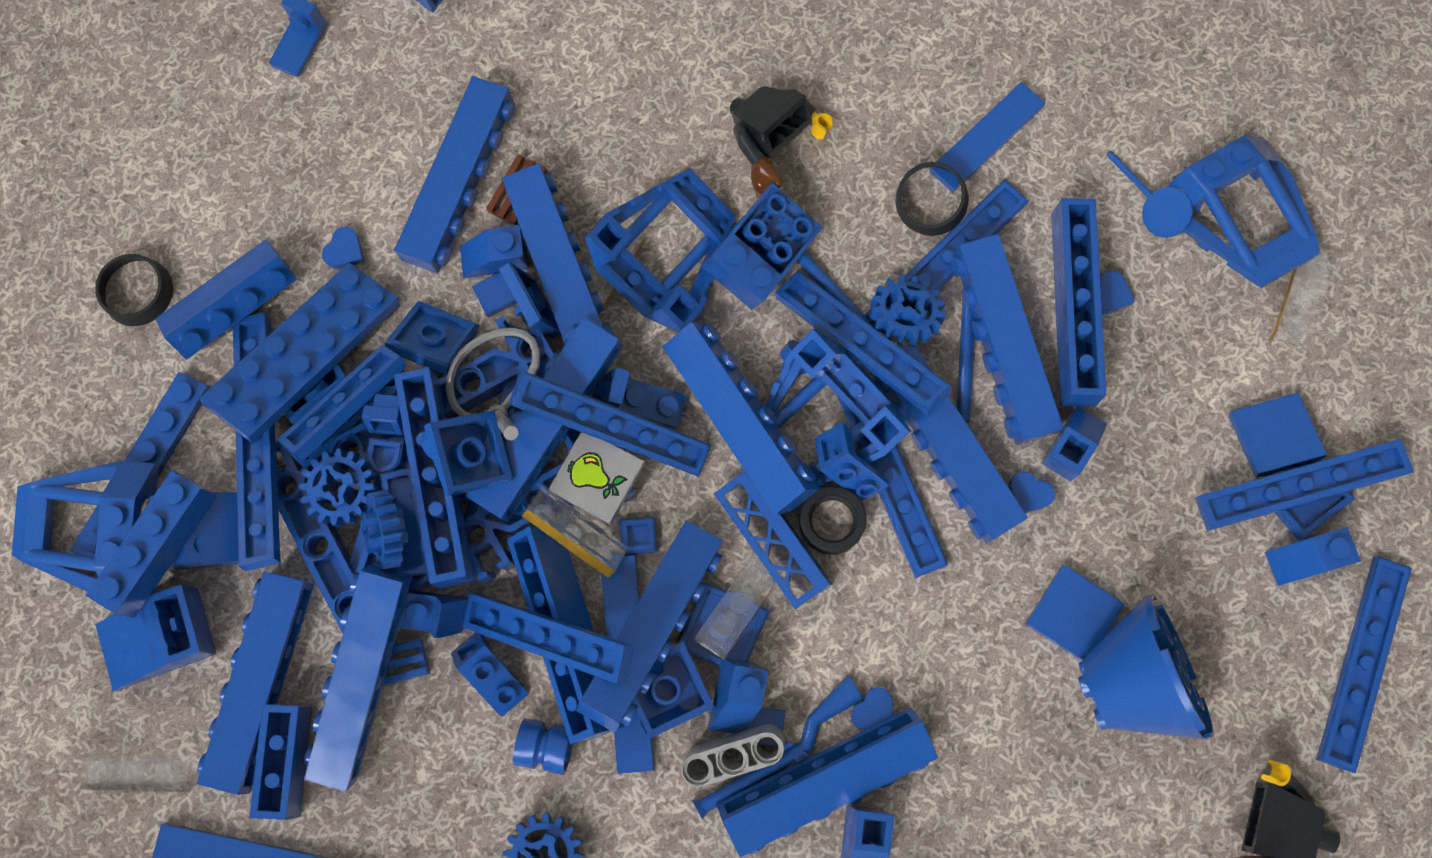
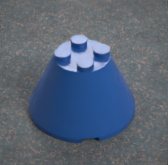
M1154 594L1145 596L1083 658L1082 662H1079L1082 676L1078 677L1081 690L1086 698H1093L1097 707L1094 709V714L1101 730L1110 728L1196 739L1214 737V728L1205 698H1200L1195 685L1190 682V680L1197 679L1183 644L1163 605L1154 606L1153 601L1157 600V597Z

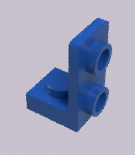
M283 0L281 5L289 16L290 24L269 63L277 70L299 77L327 23L316 4L306 0Z
M841 422L815 438L820 471L843 488L853 492L859 500L863 501L889 486L887 478L856 455L851 428L845 423Z
M475 632L451 652L456 669L500 716H504L528 695L523 685L494 655L488 641L482 634Z

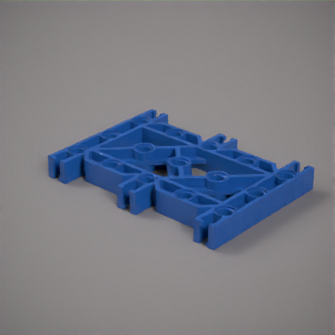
M520 307L515 308L516 316L520 315L524 322L527 321ZM504 316L495 320L499 329L514 328L511 322L507 323ZM529 326L530 331L528 333L537 340L538 346L541 347L540 368L536 376L544 378L548 372L546 371V365L554 353L542 333ZM504 336L512 350L511 352L492 349L458 368L454 378V394L459 406L465 412L474 409L500 393L502 394L498 405L507 398L515 388L521 370L527 372L531 366L532 358L525 357V352L530 347L527 341L520 337L515 339L513 336ZM446 375L439 379L445 417L446 419L460 416L452 410L447 399ZM473 379L481 380L478 389L472 392L466 391V385L469 381ZM511 406L508 409V417L511 418L515 412H521L522 409ZM364 422L339 435L326 451L335 455L336 448L345 450L347 453L350 448L358 446L359 460L366 459L369 438L405 442L404 434L369 433ZM572 428L568 430L563 438L569 451L580 434V431ZM278 441L276 442V452H281L286 464V469L277 472L278 510L340 628L342 615L353 598V594L349 592L353 576L356 572H360L361 569L370 564L379 566L376 563V555L367 553L361 526L350 557L331 521L328 524L318 522V516L314 517L307 514L311 505L300 502V499L307 495V491L298 487L299 484L307 483L308 478L302 474L303 470L311 472L314 467L310 465L307 469H304ZM407 448L400 470L410 468ZM322 455L316 460L323 461ZM562 464L536 479L509 522L500 519L466 497L467 492L459 494L461 500L469 501L464 523L472 568L479 581L486 584L497 578L494 572L489 573L485 570L480 559V555L489 551L492 547L502 560L496 564L499 570L509 571L515 567L513 560L499 537V533L513 536L528 526H535L522 517L527 509L545 521L572 505L548 491ZM341 465V468L345 469L346 473L355 472L350 466ZM380 475L375 478L374 485L379 487V491L382 490ZM296 480L297 488L295 492L287 496V485L291 481ZM632 488L624 503L636 497ZM539 493L545 494L547 497L545 505L539 509L531 508L530 502L532 497ZM477 528H484L485 537L483 541L476 545L471 544V533ZM323 539H327L328 548L326 552L318 556L316 552L318 543ZM428 573L422 574L416 580H411L409 590L423 591L432 586L429 582Z

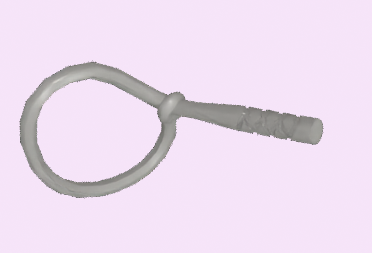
M500 328L479 335L458 352L450 365L446 377L447 399L456 414L460 417L472 415L465 412L455 398L454 378L463 359L484 342L504 336L523 338L529 343L532 351V363L527 372L536 375L540 368L541 351L537 340L526 330ZM513 391L500 405L491 406L488 410L495 411L498 427L507 440H514L518 437V430L508 417V409L512 406L508 403Z

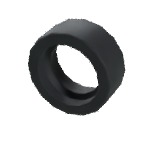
M827 486L819 489L805 500L801 508L799 527L802 537L811 548L822 554L837 555L849 551L859 542L866 528V512L863 503L853 492L843 487ZM829 500L839 501L845 504L851 511L853 527L850 533L843 539L837 541L825 540L814 531L812 514L815 508L822 502Z

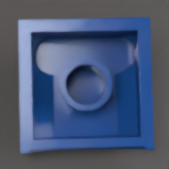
M494 410L430 422L424 425L425 432L421 441L422 448L426 455L433 459L446 496L487 488L513 480Z
M684 641L672 646L663 663L656 660L651 669V672L656 674L646 694L639 691L633 701L634 704L639 706L635 713L648 740L714 708Z

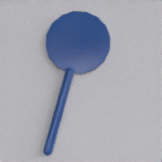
M1112 151L1107 153L1108 158L1148 198L1143 206L1142 217L1149 232L1155 236L1169 238L1179 235L1188 227L1192 219L1193 207L1186 193L1171 187L1158 189L1152 193Z

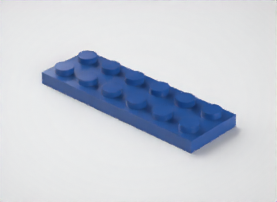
M348 263L207 390L199 400L203 406L253 444L400 306L398 297L351 263Z

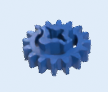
M899 275L897 283L888 278L885 286L879 285L877 287L875 296L872 297L870 308H872L870 320H877L875 329L878 331L885 329L887 331L885 336L888 339H891L893 336L897 337L898 345H902L904 339H907L912 346H916L918 338L927 343L931 334H938L946 315L943 312L945 301L937 300L940 294L939 290H928L929 281L921 285L918 284L917 276H913L910 282L906 281L903 275ZM887 301L890 302L889 310L886 309ZM927 310H928V312H929V319H928V320H926V318H925V317H926V314H927V313H926Z
M336 448L335 455L328 451H323V461L321 462L312 458L310 462L314 469L311 472L303 470L302 474L308 478L307 483L299 484L298 487L307 491V495L300 499L301 503L311 505L307 514L314 517L318 516V522L328 524L331 521V524L337 527H342L343 520L348 524H355V514L363 516V512H366L364 507L366 499H368L367 493L379 491L378 486L371 484V480L378 476L377 473L371 470L366 471L371 463L366 459L359 460L360 454L353 451L347 454L345 450ZM341 465H348L355 472L346 473L345 469L341 468ZM332 502L333 507H336L337 511L329 510L323 503Z
M388 490L367 493L366 505L368 510L363 512L364 517H360L366 551L368 554L373 553V555H376V563L380 566V570L401 567V561H403L401 551H403L404 543H408V532L405 527L402 508L400 506L396 507L393 504L392 495L388 493Z
M550 813L543 815L542 822H539L536 815L529 816V827L522 822L518 823L516 828L520 834L518 836L508 835L507 840L513 844V847L503 851L504 856L511 858H521L520 853L525 855L526 858H540L535 849L540 850L547 846L549 848L547 854L550 857L567 858V856L561 853L558 844L560 838H562L567 847L568 858H584L585 854L576 852V847L583 842L582 838L573 839L571 836L576 827L574 825L567 829L562 827L564 824V817L562 816L555 822H551ZM547 829L543 839L536 841L527 837L535 830Z

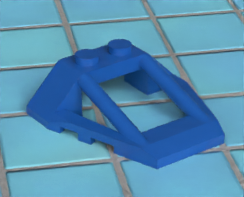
M1244 135L1187 167L1167 186L1180 189L1188 195L1192 202L1193 215L1200 211L1205 201L1232 248L1193 217L1183 232L1198 241L1197 246L1206 252L1210 249L1228 262L1227 266L1260 288L1267 286L1320 254L1317 235L1294 177L1284 161L1263 137ZM1248 174L1254 181L1261 177L1291 230L1254 251H1251L1217 194L1218 191Z
M689 168L604 214L586 235L585 240L595 269L641 315L680 332L691 321H694L704 309L707 300L705 295L714 277L700 267L689 293L681 285L675 286L705 254L704 261L731 230L736 215ZM673 201L705 236L660 283L627 248L663 209ZM650 204L626 230L620 225Z
M812 329L789 352L783 364L785 366L778 380L774 382L770 390L769 399L765 405L775 414L777 418L776 425L780 428L828 385L861 420L851 430L854 446L864 436L872 442V444L856 452V455L867 464L887 455L911 432L895 402L845 350L816 329ZM803 368L813 380L776 412ZM816 461L810 467L816 476L814 481L818 486L832 480L820 471L819 461Z
M118 461L18 486L11 555L32 567L88 592L97 577L71 568L96 571L98 576L101 574L140 517L142 499H149V496L155 495L158 464ZM110 480L103 492L61 487ZM55 500L100 506L95 557L50 550Z

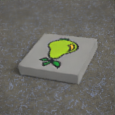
M580 432L548 491L611 525L645 462L609 442Z

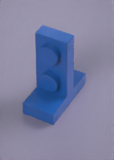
M615 368L605 374L595 390L594 399L665 427L679 428L686 397L684 394L628 378L630 371Z

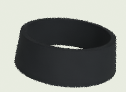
M925 162L910 169L902 178L895 197L897 213L903 223L911 230L928 236L942 235L955 228L964 218L969 203L967 186L961 176L950 166L939 162ZM930 167L942 168L954 174L962 190L961 202L955 214L945 222L936 225H924L914 221L906 214L901 203V189L904 182L913 173Z
M125 254L112 259L102 268L96 280L95 293L98 303L113 320L126 326H141L154 321L165 312L172 298L173 283L170 274L160 263L139 254ZM146 261L150 263L158 277V289L151 303L144 309L132 314H118L109 310L105 300V290L114 272L131 262Z

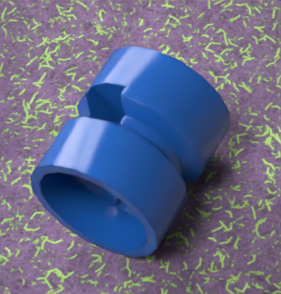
M524 718L519 727L515 742L513 765L535 769L540 763L544 771L565 775L573 744L570 745L565 727L555 725L547 730L544 722Z

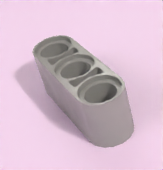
M764 724L697 745L689 750L682 763V777L691 786L703 787L777 763L783 756L786 742L785 735L778 726ZM764 737L773 738L777 742L778 748L770 752L765 751L760 747L759 740ZM729 748L738 749L742 753L743 759L739 762H732L726 758L724 751ZM701 759L707 763L709 770L703 773L696 772L692 768L690 761Z

